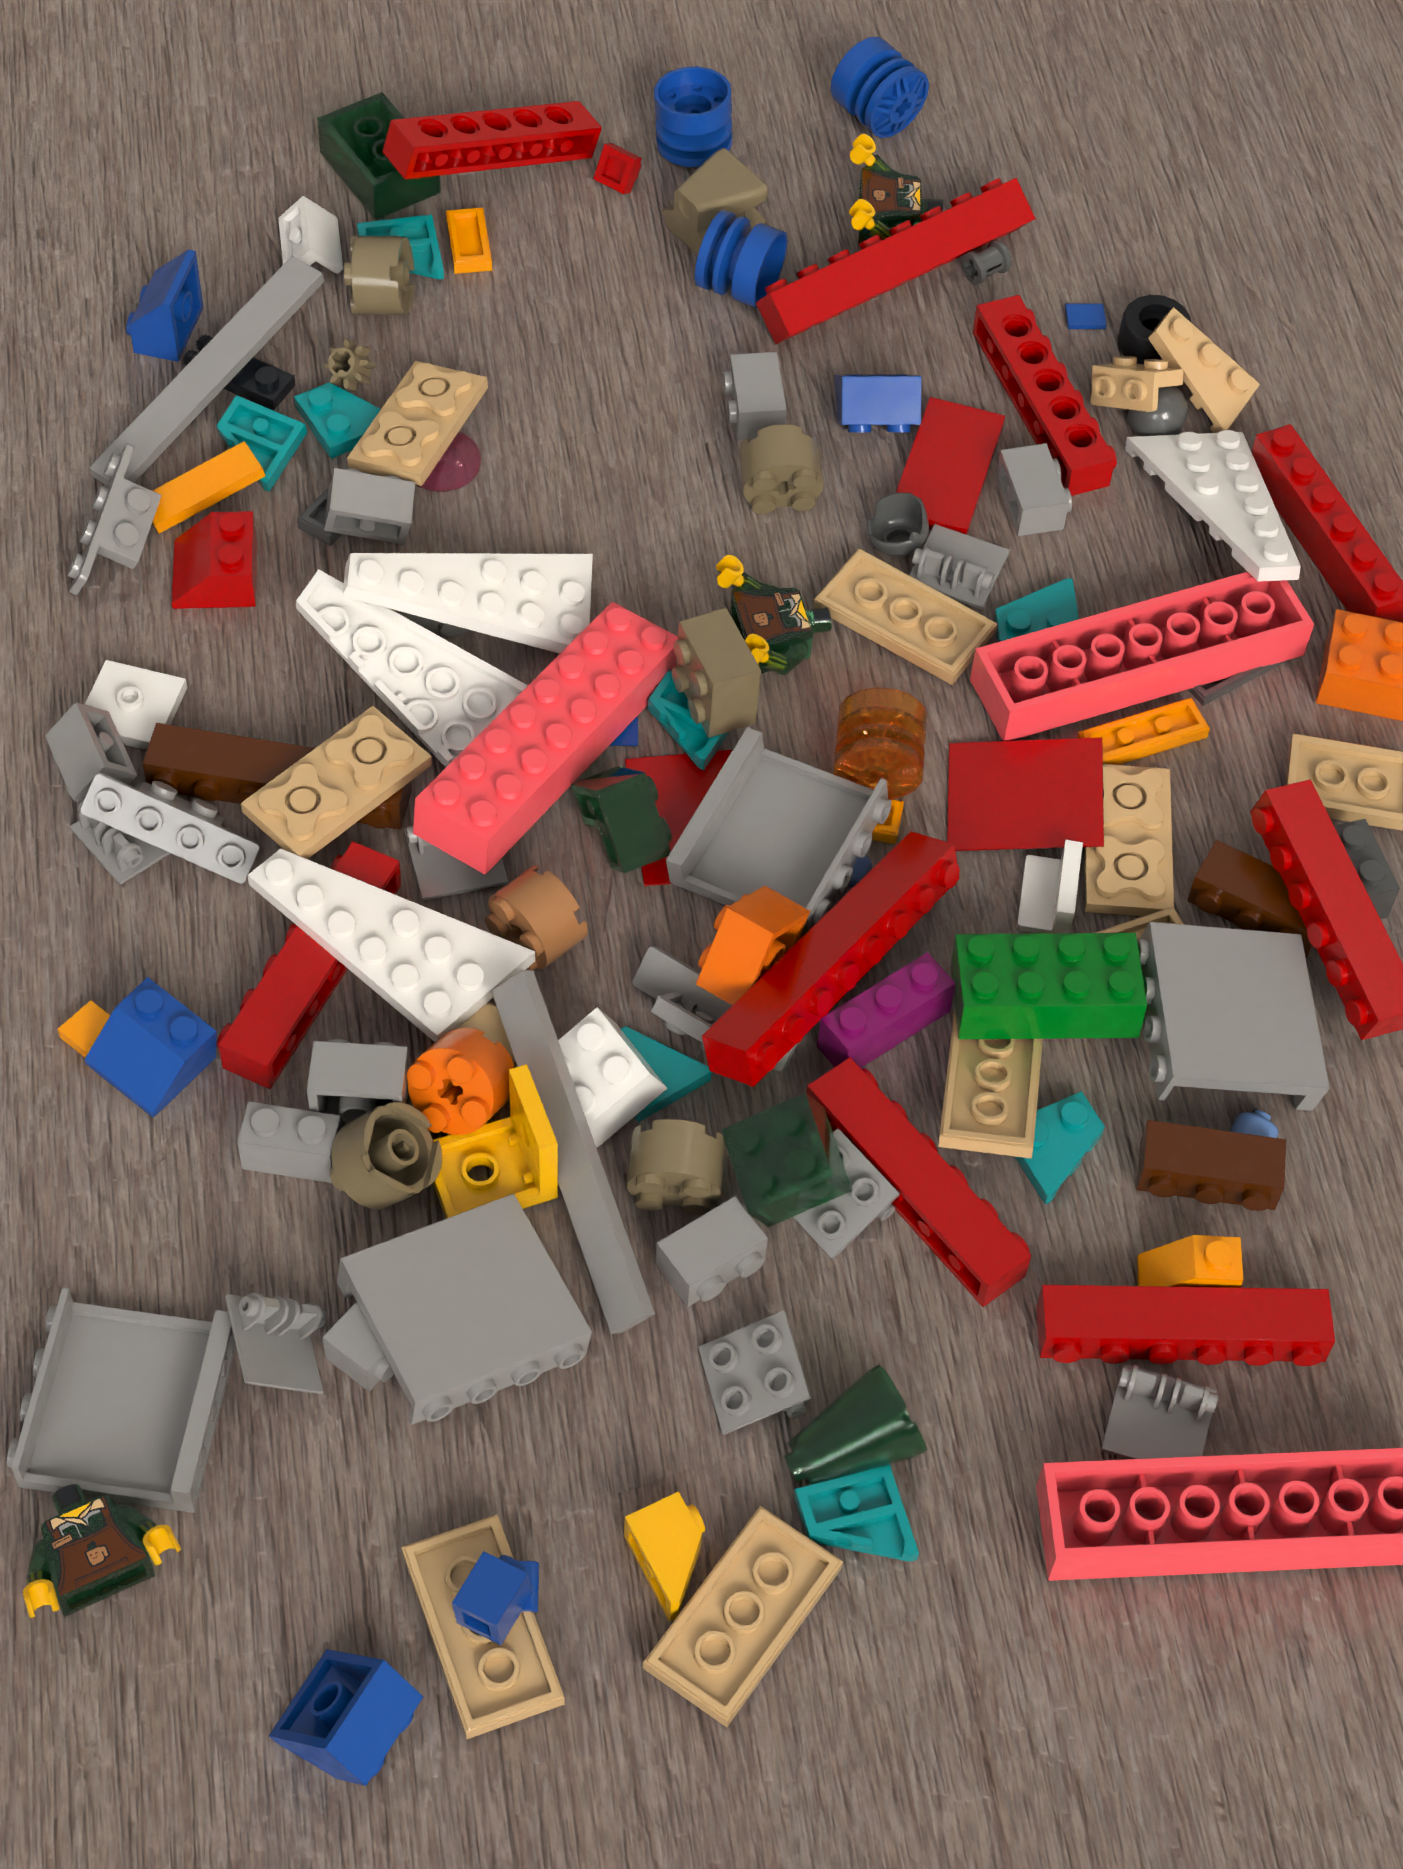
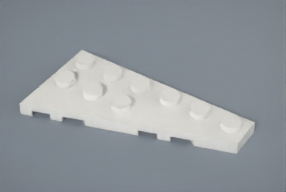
M1223 430L1218 433L1197 434L1194 432H1183L1179 435L1127 437L1125 451L1131 457L1139 456L1144 461L1143 469L1151 476L1158 475L1165 482V490L1196 521L1204 520L1210 526L1209 534L1216 541L1224 540L1232 548L1231 556L1258 582L1299 579L1301 565L1243 432Z
M350 553L345 566L342 596L560 654L590 624L593 554Z
M319 569L296 600V609L445 767L528 686L389 608L342 596L344 583Z
M279 849L248 874L249 885L434 1042L438 1041L447 1032L459 1028L493 998L492 990L521 970H526L535 962V951L283 849Z

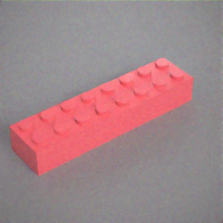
M1244 572L975 648L970 681L1002 741H1012L1191 689L1198 685L1225 679L1260 666L1273 665L1304 656L1314 623L1287 580L1258 582L1249 572Z
M611 602L415 798L413 834L486 875L648 705L649 697L667 671H672V668L676 667L673 644L674 641L678 640V636Z
M1403 1448L1043 1463L1036 1485L1048 1581L1403 1565Z

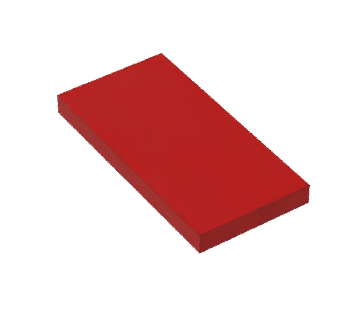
M933 397L929 398L921 425L917 431L896 492L912 493L922 499L928 516L929 529L932 530L934 524L966 535L968 534L1004 427L1006 415Z

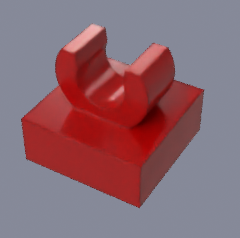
M613 143L604 144L593 179L621 194L631 193L634 181L637 180L642 166V158Z

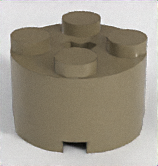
M352 236L350 240L352 262H345L344 264L345 285L352 286V314H409L414 298V284H409V271H414L413 252L409 239L399 236Z
M780 424L757 430V438L749 443L747 438L742 441L739 447L743 493L746 500L751 503L752 510L755 513L768 514L773 512L776 507H792L796 511H808L815 507L816 498L821 494L824 487L817 436L813 433L811 437L803 434V428L796 425Z
M392 1102L376 1107L342 1126L336 1134L331 1152V1182L338 1190L345 1191L350 1198L362 1206L378 1210L387 1209L421 1192L436 1180L442 1164L439 1140L433 1142L431 1134L427 1129L432 1126L423 1113L413 1106L402 1102Z
M679 1119L655 1120L652 1122V1129L641 1132V1125L635 1127L631 1137L627 1190L636 1197L635 1206L646 1211L661 1210L663 1205L682 1206V1211L691 1215H704L709 1212L710 1204L716 1202L721 1196L725 1152L724 1136L717 1131L715 1139L706 1134V1125Z

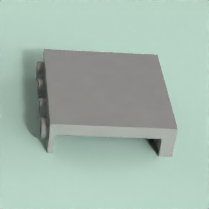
M747 727L666 859L670 882L673 885L729 906L739 901L744 894L749 895L759 888L767 886L810 910L800 934L803 937L833 908V900L838 891L844 892L847 889L852 878L854 863L858 857L863 858L867 854L872 842V832L877 823L883 824L886 821L892 805V801L888 799L887 780L881 778L874 790L764 748L762 732Z
M1149 922L1141 937L1137 939L1147 1000L1143 1036L1144 1040L1150 1044L1149 1076L1151 1081L1156 1084L1158 1100H1165L1173 1087L1179 1086L1293 1095L1295 1110L1313 1111L1330 1087L1301 934Z
M515 1194L340 1258L337 1284L344 1298L353 1295L411 1405L408 1417L411 1425L424 1420L428 1422L438 1421L446 1417L456 1407L469 1402L473 1404L485 1402L501 1389L513 1384L516 1386L527 1385L536 1380L543 1372L558 1366L560 1369L572 1367L586 1356L592 1331Z
M62 1287L57 1305L51 1304L47 1313L45 1328L46 1333H49L45 1349L39 1348L34 1358L33 1376L36 1377L33 1392H27L22 1400L20 1420L24 1423L19 1438L12 1439L8 1450L7 1466L12 1469L18 1487L55 1493L67 1485L75 1484L81 1497L95 1499L106 1497L109 1501L195 1513L236 1348L229 1312L215 1309L213 1321L209 1322L73 1302L70 1289Z

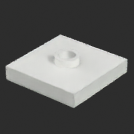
M106 660L85 705L109 711L124 745L147 750L156 723L171 725L187 690V682L185 678Z

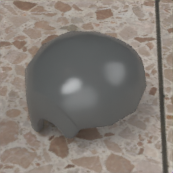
M1174 386L1161 387L1158 389V407L1156 411L1145 412L1128 409L1126 421L1131 429L1141 436L1179 435L1187 419L1189 406L1183 392Z
M895 492L876 501L874 516L872 519L867 520L868 536L874 549L888 556H906L925 542L929 532V521L922 499L912 493Z

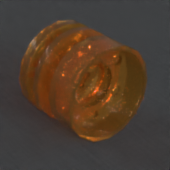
M875 687L863 689L847 696L839 705L833 774L873 790L881 778L887 780L888 799L901 798L914 792L922 783L924 773L927 712L923 704L911 694L892 688Z

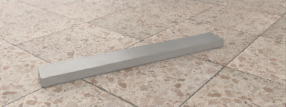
M292 255L89 467L91 476L107 485L110 477L103 474L111 454L114 452L119 455L125 445L129 443L135 446L124 478L135 482L324 283L323 273Z
M521 970L492 990V994L517 1066L527 1064L558 1143V1184L610 1333H623L655 1315L536 976L533 970Z

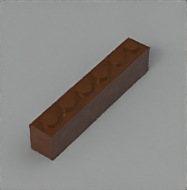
M156 723L142 764L146 783L152 784L153 781H159L176 789L177 794L198 797L204 801L218 800L241 804L315 748ZM412 781L356 823L368 824L378 829L393 828L401 830L412 791Z

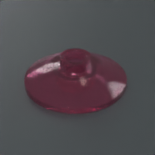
M458 432L424 484L416 486L429 491L445 492L456 490L471 482L478 474L481 465V455L476 443L467 435Z

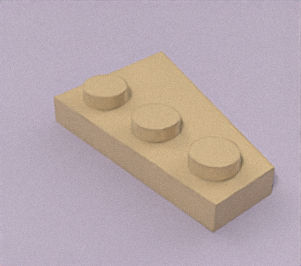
M1173 307L1164 316L1148 339L1161 358L1168 361V367L1184 369L1183 380L1193 394L1189 399L1197 410L1203 408L1213 423L1210 427L1211 431L1218 433L1228 430L1260 384Z

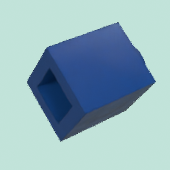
M483 1551L452 1602L457 1624L502 1645L532 1595L528 1573L525 1567L512 1557L500 1555L497 1558Z

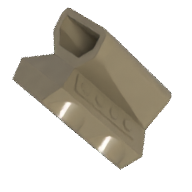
M721 148L714 152L675 190L674 204L661 211L668 229L698 255L710 223L717 213L723 209L734 213L736 218L740 216L748 218L751 230L757 224L767 222L754 207L765 202L768 188L760 178L727 149Z

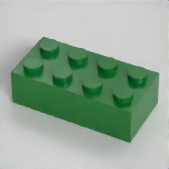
M1136 933L955 935L950 969L951 978L956 983L953 996L958 1039L1139 1038L1147 1008V1000Z

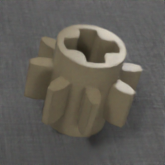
M348 339L344 340L343 347L337 349L330 347L331 354L328 362L324 364V367L328 368L333 374L329 381L330 383L337 386L344 385L345 389L356 392L357 384L363 382L371 383L369 377L376 364L372 363L367 357L370 353V348L363 345L356 346L355 342Z

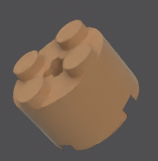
M536 865L531 866L489 898L490 915L485 918L486 926L491 934L535 951V962L526 970H534L535 968L542 970L586 938L588 934L586 921L578 924L574 915L580 907L570 891L548 870L541 875L537 873L539 866Z

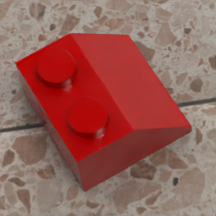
M253 511L211 512L174 540L172 609L256 607L257 538Z

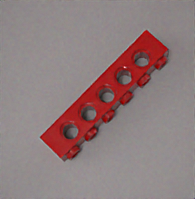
M580 101L393 119L390 122L382 152L404 179L591 159L602 127Z
M1020 295L977 305L972 333L1036 445L1047 443L1052 459L1056 458L1058 460L1061 470L1060 480L1063 488H1068L1071 496L1110 486L1113 469L1117 465L1115 451L1111 445L1106 444L1100 433L1097 420L1091 417L1086 410L1080 391L1075 390L1069 381L1065 365L1062 362H1058L1052 352L1049 338L1046 335H1042L1036 324L1033 311L1030 308L1027 309Z

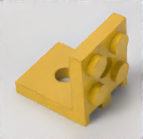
M527 1064L509 1069L510 1117L484 1124L480 1129L470 1134H451L433 1140V1142L439 1140L442 1149L441 1169L433 1185L446 1219L511 1194H515L522 1209L558 1198V1143ZM475 1166H486L493 1171V1175L485 1181H475L468 1176V1172Z

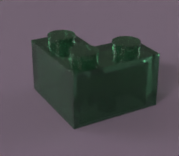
M616 766L571 783L585 825L598 828L611 869L627 873L669 856L671 850L668 842L672 841L671 831L666 820L659 816L655 801L659 798L658 791L652 778L646 776L645 772Z

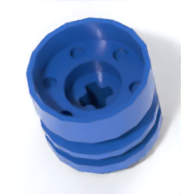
M879 36L868 37L851 48L837 65L831 79L830 92L833 99L847 112L856 116L858 121L865 125L870 132L880 138H885L901 132L915 119L928 96L929 82L925 73L916 68L907 59L902 58L901 53Z
M699 66L682 67L670 71L661 77L654 87L657 150L662 157L673 164L686 167H700L719 149L725 148L730 151L732 147L731 84L726 77L713 69Z
M723 209L717 213L710 223L700 246L695 266L696 286L708 291L713 288V292L722 296L731 288L732 299L757 308L756 302L767 295L764 288L777 282L787 251V233L763 223L757 224L751 230L748 218L743 216L736 218L734 213Z

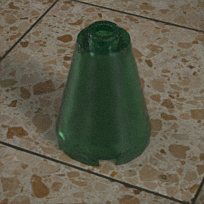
M880 1364L872 1369L870 1368L787 1442L791 1452L783 1457L797 1483L806 1478L809 1485L914 1458L927 1451L919 1428L915 1422L912 1423L905 1409L907 1405L885 1369L880 1367Z

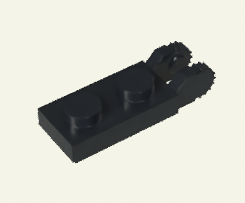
M205 334L196 341L199 352L213 337ZM189 350L182 357L183 364L187 366L198 353ZM253 357L223 389L263 407L275 410L294 388L295 375Z

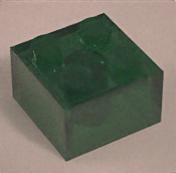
M806 1092L721 1129L748 1214L767 1227L853 1191L825 1108Z

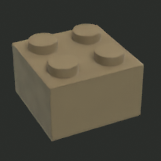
M722 608L679 621L678 640L674 641L673 644L676 667L672 668V678L678 692H684L689 700L688 706L693 721L696 724L701 723L708 738L755 724L761 669L728 609Z

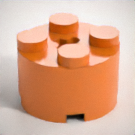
M466 1027L451 1030L419 1056L408 1069L406 1076L409 1096L414 1108L423 1113L432 1126L427 1128L428 1131L433 1133L444 1132L452 1135L470 1134L480 1129L507 1102L510 1096L509 1069L515 1068L514 1063L502 1044L498 1041L494 1044L482 1036L485 1032Z

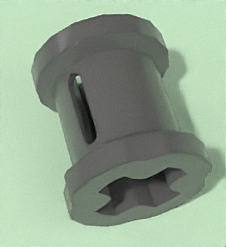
M998 239L990 241L986 248L976 253L970 251L961 258L962 270L967 280L973 285L984 282L986 277L996 272L1005 273L1009 271L1012 265L1008 248Z

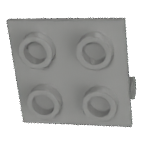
M934 524L923 548H917L912 559L914 566L909 576L953 600L983 609L1007 560L1010 549Z
M142 782L134 786V788L139 789L142 785ZM84 800L78 806L79 812ZM81 812L79 813V821L69 826L75 836L119 885L170 854L163 849L90 818Z
M413 826L404 828L422 901L508 884L502 858L484 875L414 835Z
M838 1128L771 1193L831 1259L838 1256L877 1216L882 1221L890 1217L895 1211V1207L891 1203L900 1195L892 1184Z
M255 1292L244 1297L231 1294L225 1296L245 1384L322 1394L324 1392L310 1338L311 1333L317 1328L324 1326L327 1318L325 1310L321 1309L318 1303L308 1302L299 1305L295 1299H285L279 1296L267 1298Z
M785 1310L698 1347L722 1434H728L782 1410L786 1411L788 1417H798L806 1412L805 1405L811 1399V1394Z
M1123 1363L1101 1451L1128 1459L1202 1456L1211 1415L1215 1411L1218 1400L1217 1390L1210 1389L1206 1385L1203 1387L1182 1381V1378L1176 1377L1175 1379L1164 1373L1158 1374L1141 1369L1137 1365L1131 1366Z

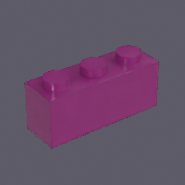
M927 952L820 1019L817 1048L834 1067L851 1057L862 1068L948 1014L951 1010L956 983Z

